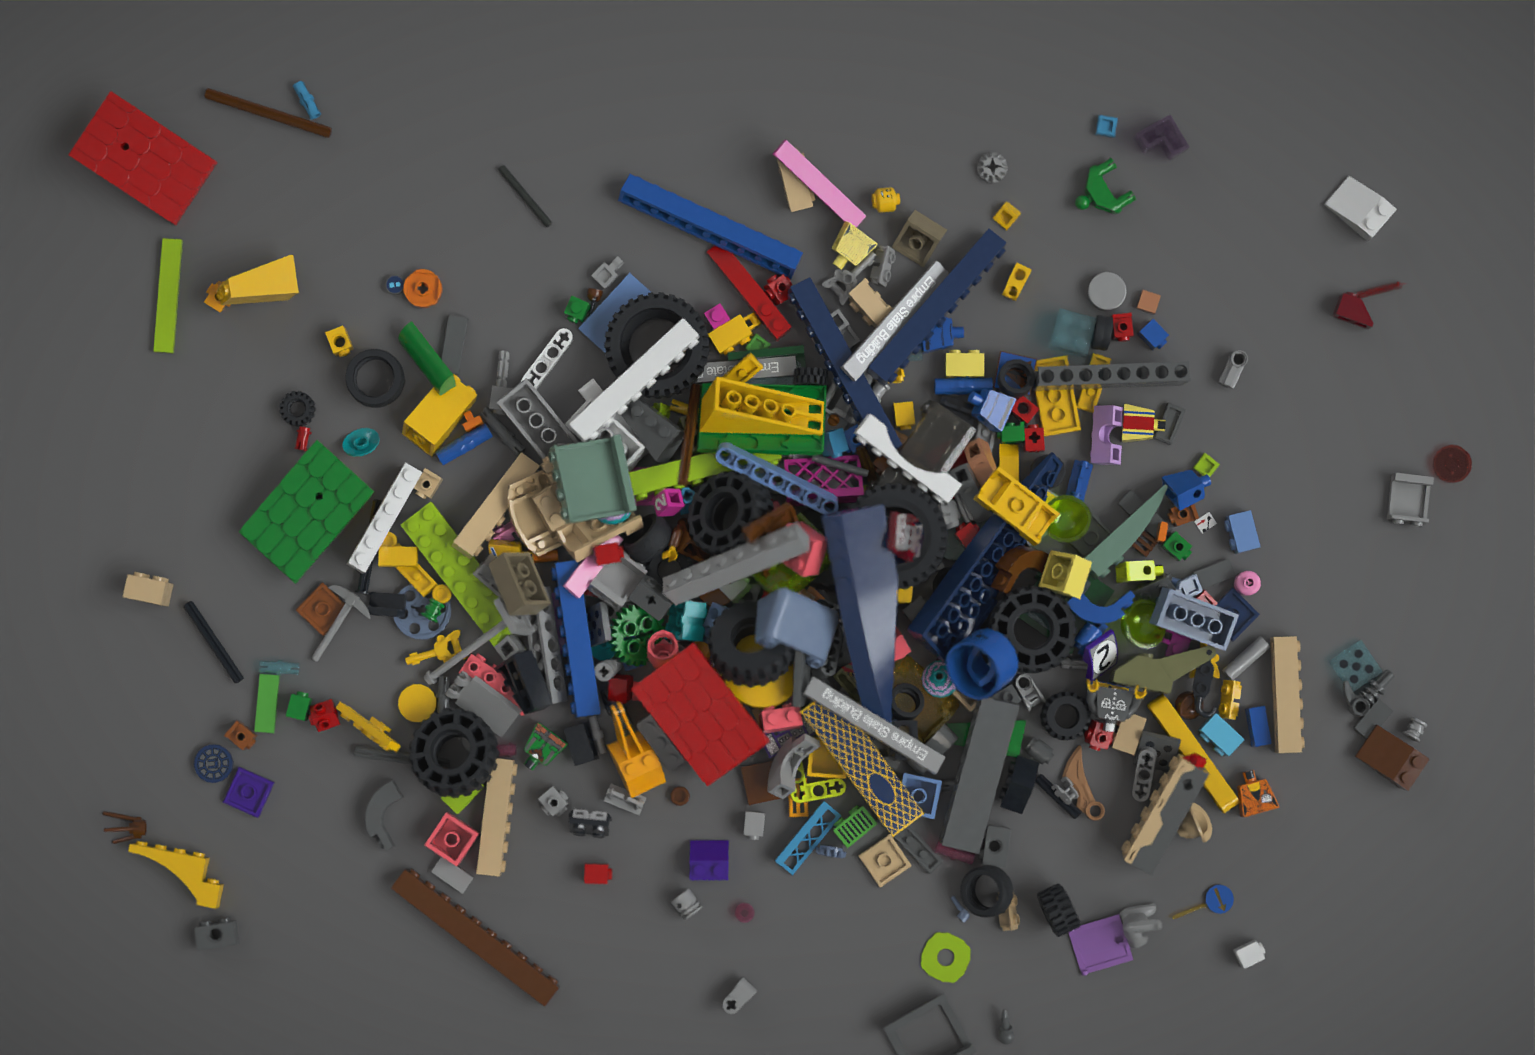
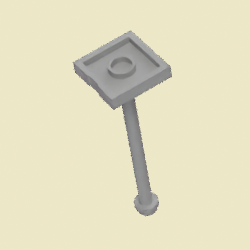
M497 598L493 602L503 620L433 672L427 671L426 675H424L425 681L429 685L437 683L439 676L506 627H508L513 635L533 634L535 629L527 615L509 616L503 599Z

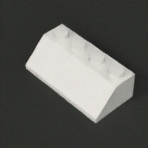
M591 396L565 423V426L582 442L586 441L569 423L594 401ZM612 418L614 422L606 429L605 427L598 431L600 435L595 440L621 434L628 471L630 472L637 465L646 447L617 420Z

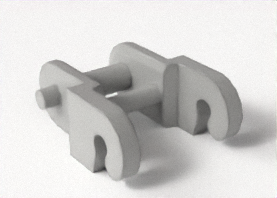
M1063 777L1061 781H1066L1064 784L1066 790H1062L1057 784H1054L1052 789H1056L1055 795L1057 797L1060 796L1064 803L1069 805L1072 803L1071 799H1077L1079 794L1074 789V784L1070 779Z

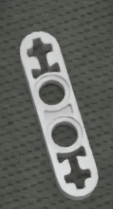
M563 328L557 331L523 376L521 382L525 378L531 380L533 375L530 373L533 371L537 376L541 377L539 380L537 378L533 380L534 388L537 389L572 343L573 335L570 330ZM566 333H568L567 337L569 340H564L561 343V346L564 347L562 350L558 345L553 344L555 341H557V343L560 342V334L565 335ZM550 348L558 350V355L555 358L548 356L547 352ZM537 364H546V371L538 373L536 371Z

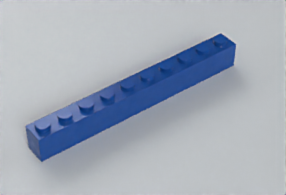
M629 174L620 191L619 202L779 275L784 274L790 280L800 263L803 252L798 251L796 248L765 236L761 232L754 231L743 224L730 220L726 216L719 215L708 208L697 205L691 200L684 199L673 192L660 188L658 185L651 184L638 176Z

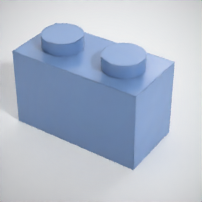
M1251 510L1225 517L1224 526L1226 532H1229L1231 537L1229 545L1235 554L1261 547Z

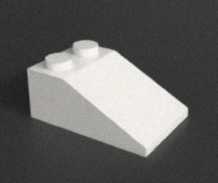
M1350 176L1324 204L1367 242L1374 237L1397 210L1385 198Z

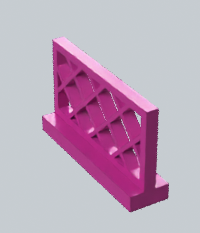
M858 455L833 458V460L843 463L857 461V467L861 468ZM812 458L784 460V470L790 472L788 465H797L801 469L795 474L796 476L805 471L811 476L808 482L811 483L813 480H816L821 484L820 488H826L824 490L837 496L838 504L855 503L860 495H864L863 480L860 475L857 476L847 472L849 476L842 481L836 476L840 469H836L832 473L826 468V465L813 462ZM810 464H816L820 467L814 474L807 469ZM822 470L830 475L825 482L817 477ZM853 477L858 481L859 487H850L846 483ZM833 478L840 483L835 489L827 485ZM814 493L807 495L810 499L817 498V495ZM786 496V502L792 506H806Z

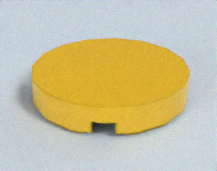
M413 684L401 692L398 699V708L407 720L422 722L424 719L428 720L431 717L430 715L435 712L437 698L429 687L422 684Z

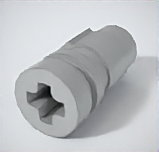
M617 657L604 660L595 667V676L600 681H608L622 669L623 662H620V658Z

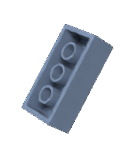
M1162 587L1149 623L1226 651L1239 615L1175 590Z

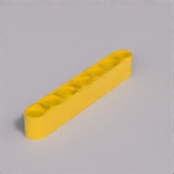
M1161 694L1148 703V709L1167 736L1181 739L1178 749L1180 754L1186 756L1197 753L1207 760L1205 768L1209 776L1203 786L1218 808L1225 814L1239 804L1240 801L1166 696Z

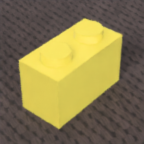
M949 350V353L945 354V378H983L984 353H980V350H968V353H961V350Z

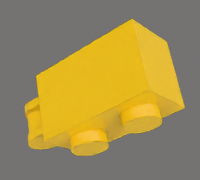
M754 312L744 318L739 314L708 333V337L718 354L726 356L728 352L735 350L733 347L738 344L743 346L751 341V330L761 325V322ZM749 319L753 324L750 327H748L746 324V321H748Z

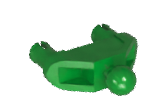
M1112 158L1098 166L1092 165L1089 167L1085 187L1087 196L1081 195L1076 198L1075 205L1078 209H1087L1091 202L1094 208L1112 214H1119L1123 207L1136 201L1135 195L1132 196L1133 192L1131 190L1115 198L1103 180V175L1117 168L1115 163L1112 164L1114 161Z

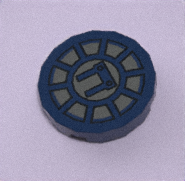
M211 744L204 746L198 751L194 760V768L202 780L217 783L229 776L233 770L234 761L232 754L225 747Z

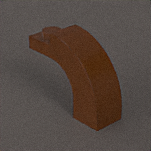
M1017 546L1010 549L997 562L995 567L999 571L990 587L996 591L1008 594L1018 575L1026 568L1043 574L1049 554L1029 546Z

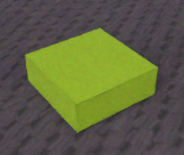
M1204 453L1193 466V469L1202 476L1207 474L1211 477L1220 464Z

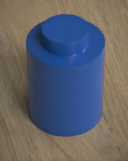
M1087 622L1075 637L1074 646L1081 652H1084L1085 647L1103 633L1093 624Z

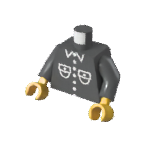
M1089 679L1086 681L1088 687L1086 702L1096 719L1104 720L1103 731L1115 732L1116 721L1125 722L1126 719H1130L1139 708L1142 698L1146 696L1147 688L1145 687L1144 691L1139 692V685L1135 686L1134 694V691L1099 687L1097 679L1094 685H1090Z

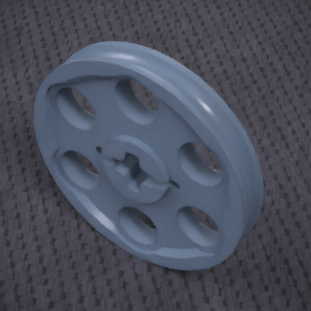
M411 584L404 587L398 594H405L407 591L412 590L415 593V599L412 601L406 600L407 618L393 617L397 627L405 635L419 640L430 639L439 635L446 628L451 617L450 601L445 603V612L436 618L439 628L436 631H431L429 629L430 620L422 615L419 616V612L412 608V606L421 608L423 605H429L430 598L423 597ZM413 623H417L420 626V631L417 634L410 632V626Z

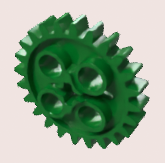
M629 604L628 608H622L623 613H616L618 619L612 618L615 624L610 626V629L613 630L611 633L612 640L608 643L614 645L610 650L616 652L615 657L620 658V662L631 666H645L649 662L646 640L648 638L650 640L655 632L665 630V626H661L664 619L658 621L637 604ZM627 624H628V625H629V629H628V631L626 632V626H627ZM627 636H636V638H634V637H628V638H626V639L623 640V638H624V637H627ZM662 638L657 639L654 645L658 644Z

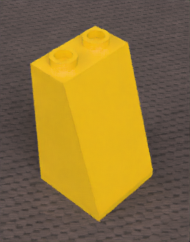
M288 255L228 278L217 289V298L221 301V305L286 301L295 296L299 291L293 255Z
M453 374L456 382L454 388L440 396L433 387L403 424L402 435L431 457L444 443L464 417V413L472 407L477 398L476 391L469 385L465 386L455 374Z

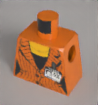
M1254 770L1243 772L1245 784L1237 786L1240 816L1248 817L1279 808V804L1267 780H1257Z

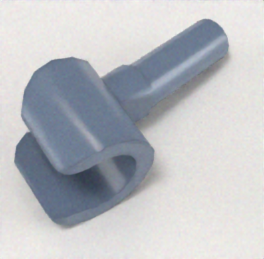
M955 896L951 897L950 899L960 911L957 917L966 922L970 916L969 913L960 905Z

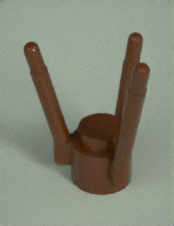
M102 812L103 815L133 821L129 823V827L103 829L104 832L129 831L130 834H133L113 840V844L140 839L142 836H146V820H141V817Z

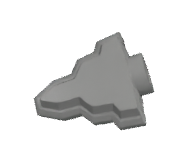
M953 499L949 503L942 502V504L934 500L944 516L947 529L960 525L959 518L962 515Z

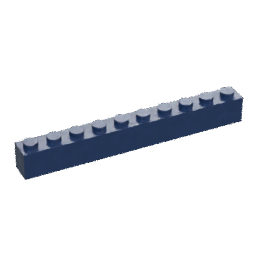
M988 229L870 364L867 373L884 387L888 382L892 384L898 376L896 373L899 369L904 370L910 363L908 359L912 354L916 356L922 349L920 345L924 341L928 342L934 335L932 331L944 324L946 321L944 317L948 313L952 314L958 307L957 302L960 299L964 300L969 295L970 287L978 285L982 279L981 275L983 272L988 273L994 266L992 262L996 257L1000 259L1006 252L1004 248L1007 242L991 229Z
M809 277L791 286L788 290L789 294H787L788 299L792 305L795 304L799 319L805 322L808 336L810 338L813 337L816 342L815 348L819 355H823L825 367L833 373L835 385L837 388H841L844 393L842 395L847 405L850 404L853 410V418L856 422L859 421L861 423L867 414L874 416L886 426L890 441L894 448L898 450L902 443L864 374L862 373L856 381H852L840 368L852 355V352L812 279Z

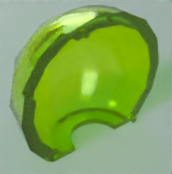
M1062 495L1047 503L1060 513L1048 527L1050 538L1059 543H1072L1086 535L1091 525V513L1089 507L1082 500L1073 495Z
M1141 599L1135 601L1125 609V615L1121 618V632L1125 639L1135 647L1145 649L1155 647L1163 640L1166 629L1149 623L1156 603L1151 600Z

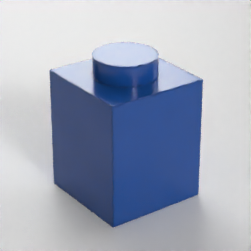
M1154 319L1137 333L1152 351L1156 347L1158 349L1163 347L1167 343L1166 338L1169 336Z

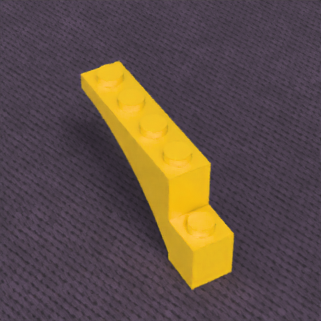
M139 840L129 845L128 852L150 858L173 872L192 892L197 900V905L215 909L219 908L224 884H219V880L211 878L205 881L210 859L204 857L205 853L193 852L192 855L187 854L185 849L174 848V851L167 850V846L155 844V847L147 846L148 842Z

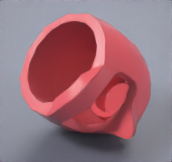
M665 630L655 632L648 641V660L656 670L680 653L678 641L671 632ZM662 637L672 641V644H669L665 639H662L658 644L654 645L655 641Z

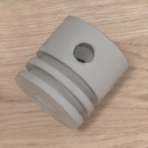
M689 888L671 901L677 912H681L680 916L684 917V921L702 908V905L699 906L700 902H696L697 898Z

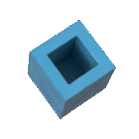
M843 428L826 431L824 435L823 457L831 456L833 459L843 456L842 452L849 450Z

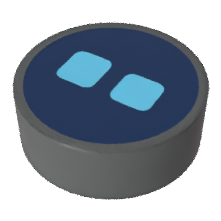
M398 275L390 276L385 283L387 291L392 295L401 294L404 291V280Z

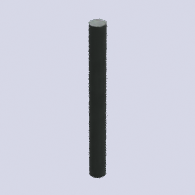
M502 165L498 169L542 223L549 227L552 224L551 220L505 165Z

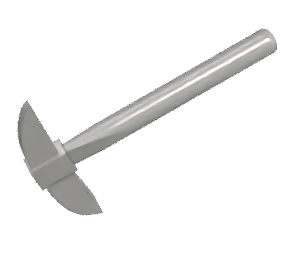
M337 585L328 587L344 598L346 603L314 652L312 660L316 662L322 656L352 607L357 608L370 619L369 611L360 600V597L344 587Z

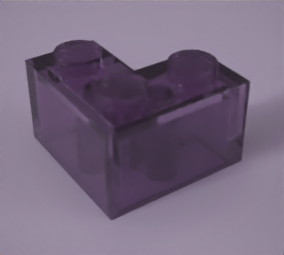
M1171 115L1143 129L1134 137L1144 154L1161 145L1169 161L1185 153L1189 148L1188 143Z

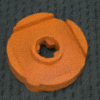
M419 269L406 278L403 290L411 304L419 308H428L437 304L440 299L442 283L432 271ZM422 284H425L428 288V291H425L424 294H421V291L418 290V287H421Z

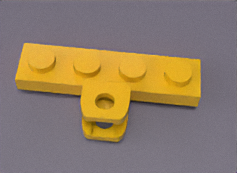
M339 702L336 706V709L342 712L340 716L347 721H354L353 726L362 731L361 733L383 749L388 751L390 748L397 752L401 745L384 733V731L390 733L392 730L390 727L373 716L368 721L342 702Z

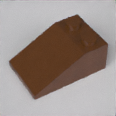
M1375 725L1355 755L1356 758L1384 778L1406 791L1410 790L1430 760L1421 752L1378 725Z

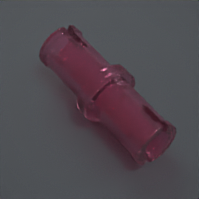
M938 841L935 848V853L950 857L953 861L959 860L972 865L975 858V853L943 846L940 841Z

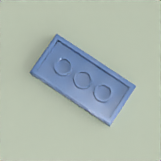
M629 273L578 329L606 353L604 342H606L605 333L606 331L608 332V324L610 321L612 322L614 313H618L620 311L619 307L623 304L624 306L628 304V300L632 298L635 300L641 294L646 296L651 291Z

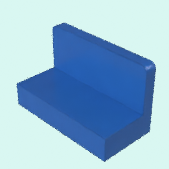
M1265 706L1245 709L1251 747L1272 744Z

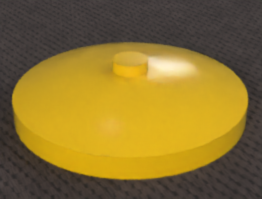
M756 634L741 639L735 648L742 652L753 653L762 650L764 646L755 642ZM794 663L788 667L789 671L785 675H781L777 681L769 682L765 686L746 687V685H735L733 681L725 680V682L738 700L747 706L759 709L778 706L793 695Z

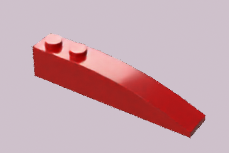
M716 245L706 252L776 342L791 331V325L733 253Z

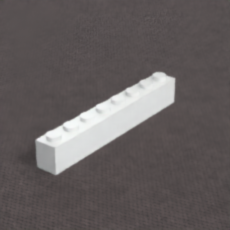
M684 318L681 319L569 424L586 442L595 440L600 435L598 432L600 429L609 427L614 422L612 419L614 416L623 414L628 409L626 406L628 403L637 401L642 396V390L646 387L648 389L656 383V377L660 374L662 376L671 369L669 366L671 363L680 361L685 356L683 353L688 348L692 349L699 343L697 340L700 337L699 334Z

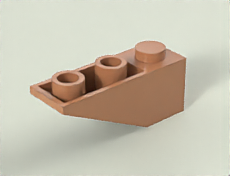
M977 438L962 446L967 461L980 487H982L997 467L988 442Z

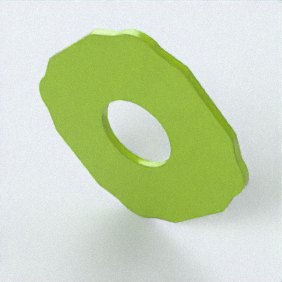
M937 932L926 943L921 954V967L933 978L942 982L954 983L964 975L970 962L971 949L964 940L950 933ZM942 949H949L954 954V961L949 966H943L937 960V955Z

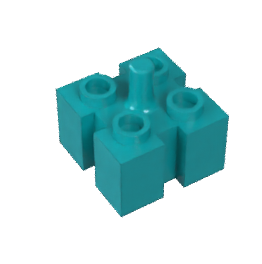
M685 601L678 605L672 603L667 610L669 619L668 623H666L665 631L671 632L677 640L703 642L705 635L703 623L707 616L706 603Z

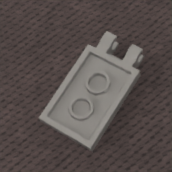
M461 671L445 693L447 697L457 699L455 704L466 712L471 711L478 717H481L492 731L501 738L522 711L475 675L472 679L464 671Z

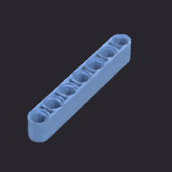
M724 442L718 446L716 459L720 464L741 474L743 473L751 477V479L824 515L838 511L839 502L836 495L731 443ZM726 450L730 452V455L725 457L720 452ZM745 459L748 463L741 465L738 463V460ZM761 467L765 472L759 474L755 469ZM780 476L783 480L775 482L772 478ZM798 485L800 489L794 491L790 488V486ZM814 493L817 495V498L810 499L807 495ZM833 502L834 506L829 508L825 506V503Z

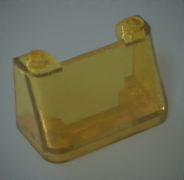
M907 654L904 658L898 659L894 663L892 689L896 685L909 683L916 686L922 692L925 705L922 712L914 720H917L918 741L926 744L959 708V702L952 694L939 698L927 693L922 684V675L925 669ZM898 693L896 695L895 703L900 710L912 712L915 709V702L910 695L905 693Z

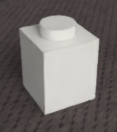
M1255 940L1233 949L1240 966L1244 969L1265 959L1263 954L1266 952L1263 945Z

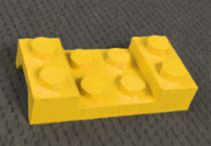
M1000 467L994 469L973 499L986 510L993 511L1019 531V535L1033 546L1040 543L1045 531L1060 514Z

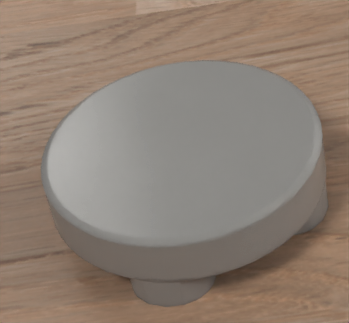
M1100 273L1091 280L1088 286L1089 301L1100 310H1114L1123 303L1126 297V285L1122 278L1115 273Z

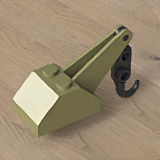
M1205 646L1159 659H1154L1152 654L1139 653V655L1131 657L1111 670L1109 683L1133 688L1139 685V689L1142 690L1146 687L1147 691L1171 694L1173 681L1196 668L1192 686L1195 700L1194 709L1199 716L1209 718L1216 713L1217 707L1214 706L1210 712H1204L1202 710V702L1210 692L1214 673L1211 659L1215 657L1216 650L1212 646Z

